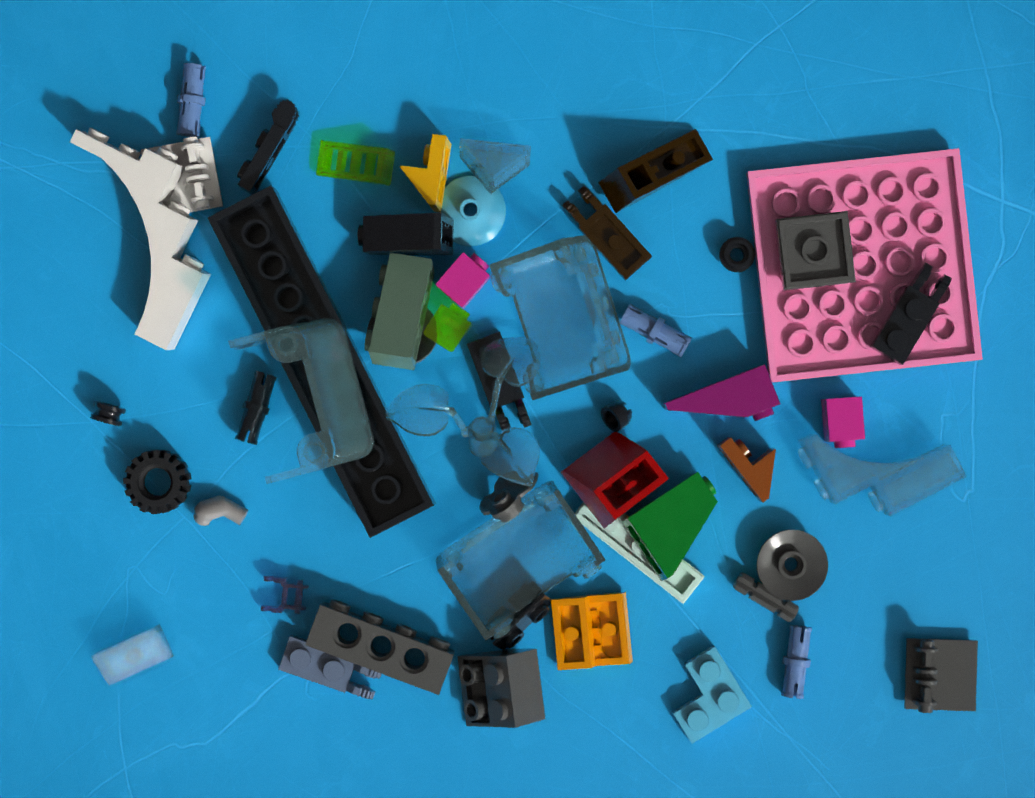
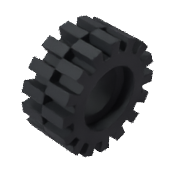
M167 450L146 451L141 453L140 456L135 457L131 461L133 463L127 466L125 470L127 473L126 478H123V484H126L127 490H124L126 496H130V503L133 506H138L140 511L144 513L150 512L151 514L166 513L178 508L187 499L186 495L190 492L192 486L189 485V480L192 478L191 473L188 474L186 469L188 468L186 462H182L180 456L172 454ZM154 468L165 470L171 479L169 490L161 496L151 494L145 487V477Z

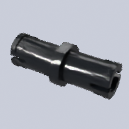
M259 371L254 373V380L248 399L243 403L244 413L235 439L245 442L247 432L250 431L247 442L254 445L258 443L257 440L265 415L269 413V400L277 377L267 374L265 384L262 385L265 374Z

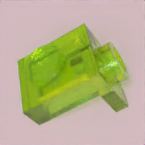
M454 303L449 308L441 304L423 333L449 352H453L463 336H466L473 326L471 322L467 321L470 314Z

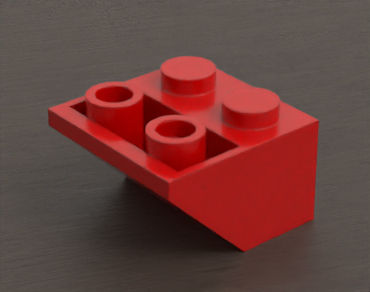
M613 432L561 471L562 475L603 528H606L669 479L646 449L618 432Z

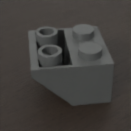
M505 649L457 656L466 726L517 728L545 719L537 649Z

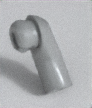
M216 496L203 500L196 505L194 520L201 526H207L212 520L224 516L241 525L248 513V509L224 496Z

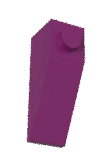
M765 364L663 403L665 410L736 417L753 416L754 421L773 415L772 407L780 405Z

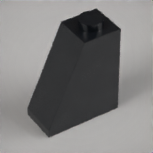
M443 213L363 216V225L358 227V244L363 246L364 253L370 255H390V253L402 255H453L454 220Z

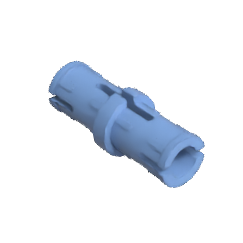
M194 63L183 64L181 94L177 95V103L180 104L177 135L186 137L200 136V116L202 106H205L206 98L203 97L206 66Z
M632 304L628 306L619 323L647 338L646 342L650 344L654 342L663 346L679 357H682L692 337L667 325L665 319L661 317L657 319L648 315Z
M789 625L787 656H783L782 661L785 664V674L781 696L788 698L796 696V699H804L806 668H809L811 665V660L808 659L812 628Z

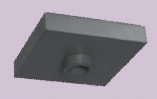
M848 211L775 220L783 291L856 282Z

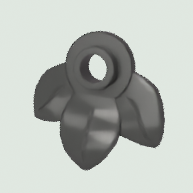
M518 469L507 471L496 481L494 492L482 499L479 505L480 511L483 515L491 514L493 518H499L501 522L512 520L522 511L524 503L521 501V498L533 489L539 474L533 472L522 478Z

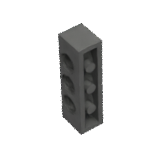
M331 599L330 603L323 602L320 604L307 638L306 646L434 694H440L455 650L449 649V642L434 636H430L429 641L416 636L417 630L402 624H397L396 628L382 624L384 618L364 611L363 616L350 612V605L335 599ZM345 623L353 624L358 630V638L354 641L344 640L340 635V626ZM375 637H387L392 645L391 650L384 654L378 653L372 644ZM411 648L420 649L425 655L424 663L419 666L409 664L405 657L406 652Z

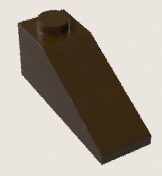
M694 129L618 167L598 183L613 210L617 213L707 164L713 158L698 131Z

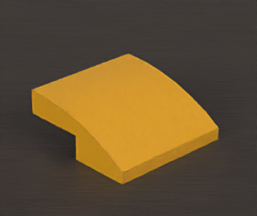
M626 592L583 595L551 600L558 670L587 669L595 666L622 665L633 662Z

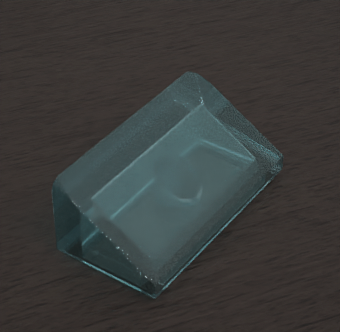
M159 624L91 655L107 684L112 685L172 658L174 655Z

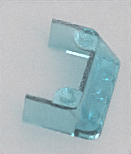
M328 318L282 326L228 341L230 348L236 350L267 343L270 354L279 362L292 363L302 360L321 431L305 436L298 444L297 456L300 468L266 476V484L366 457L372 451L374 446L373 432L347 335L339 322Z

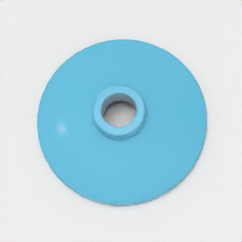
M464 176L453 180L445 187L441 213L454 220L453 242L464 246H478L489 242L499 233L505 221L506 206L501 192L493 183L478 176ZM469 203L477 206V213L473 216H467L464 213V207Z

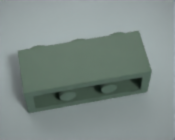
M390 253L388 264H382L379 274V285L383 286L381 296L374 298L372 306V318H376L373 330L367 331L365 338V351L369 352L372 364L415 370L435 274L432 259Z

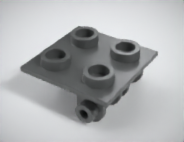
M906 638L904 709H915L922 713H933V710L976 711L978 641Z

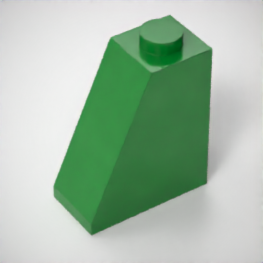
M698 472L622 521L660 581L674 575L718 502L714 497L716 490L706 476L701 477Z

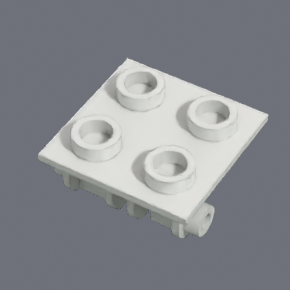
M188 137L184 138L183 142L160 146L178 155L176 162L186 166L167 205H170L171 201H175L191 209V212L223 206L210 137L201 139ZM152 147L147 149L157 151L158 147Z

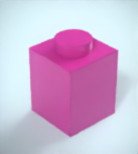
M463 252L435 285L458 306L464 309L491 278L486 272L490 266L475 253L468 257Z
M862 396L821 399L824 441L834 442V448L856 447L855 440L865 439Z

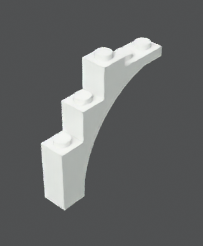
M89 128L88 132L76 129L70 143L102 158L115 171L133 197L144 222L151 256V278L145 310L135 335L164 350H173L176 348L211 275L202 270L204 263L188 255H184L183 259L180 258L198 220L189 216L191 209L180 203L171 201L170 205H167L186 166L176 162L178 155L160 146L157 151L145 148L141 158L138 159L141 152L122 143L119 148L107 143L109 136L98 130Z

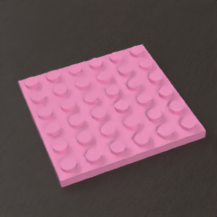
M959 148L755 170L746 173L767 367L772 383L983 360ZM848 211L856 282L783 291L775 220ZM926 262L933 268L929 278L919 289L921 293L929 297L935 288L936 282L944 274L952 279L944 295L938 301L940 303L906 361L903 365H899L870 346L906 286L911 285L915 276Z

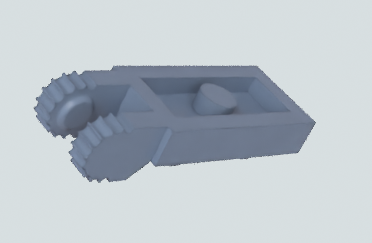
M294 635L289 637L278 670L344 693L348 691L363 698L373 699L375 695L373 689L351 682L350 679L353 670L367 677L378 679L381 677V673L306 646V639Z

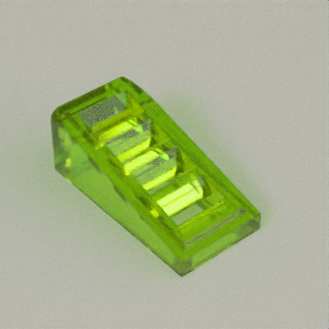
M321 140L316 175L390 186L395 152L387 148ZM333 150H338L336 170H331ZM352 152L350 171L345 172L347 154ZM362 154H366L364 174H360ZM378 156L376 175H374L376 157Z

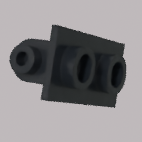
M534 581L529 585L525 583L508 600L516 609L513 614L502 606L485 623L487 627L483 632L492 641L498 637L493 642L494 646L505 650L507 647H514L524 637L523 631L532 622L537 623L548 614L550 610L548 606L551 604L552 599L544 593L538 596L543 590Z

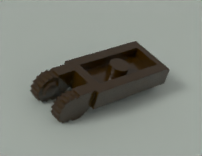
M583 186L578 192L583 201L596 211L591 217L586 220L580 214L578 208L568 200L561 206L579 225L578 229L626 281L652 256L606 204L602 205L589 189Z

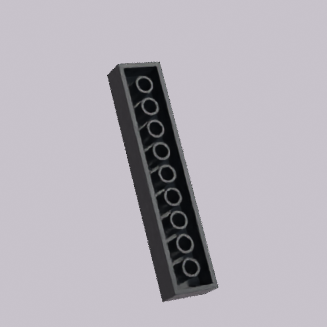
M271 185L208 217L369 537L371 538L434 506L436 502L278 191Z

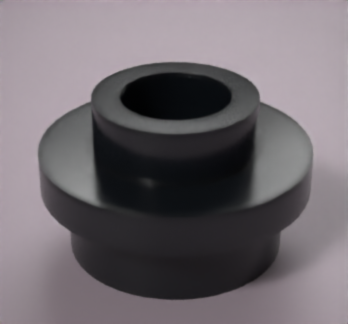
M742 237L728 239L723 243L719 251L721 264L731 272L747 270L755 258L752 244ZM732 249H740L742 251L743 258L741 261L736 262L731 259L730 253Z

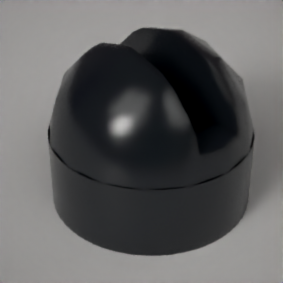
M623 401L611 402L601 409L603 422L614 432H618L626 427L632 418V410H627L625 407L626 403Z

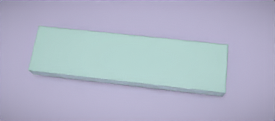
M584 502L572 515L574 519L682 604L685 603L705 577L683 559L674 575L660 581L622 523V521L629 517L625 513L606 528L602 527Z

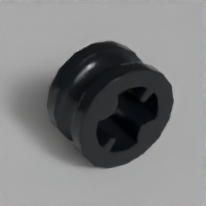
M100 401L94 402L96 412L91 414V419L115 426L122 425L120 415L125 414L126 409Z

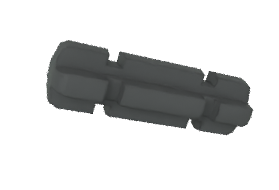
M743 572L737 576L733 584L735 590L743 595L748 594V598L773 613L775 611L778 612L777 615L787 622H791L795 618L799 610L798 605L789 600H783L774 596L759 581L755 583L754 578Z

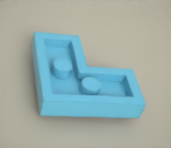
M714 645L684 663L702 694L672 711L692 744L752 707Z

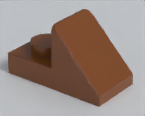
M727 437L716 445L758 501L764 503L768 500L776 449L770 448L750 463L748 458L752 454L740 439L734 442L731 437Z

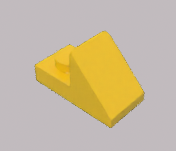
M432 134L431 144H426L424 149L423 163L427 165V168L400 166V168L432 210L441 213L452 144L446 135Z

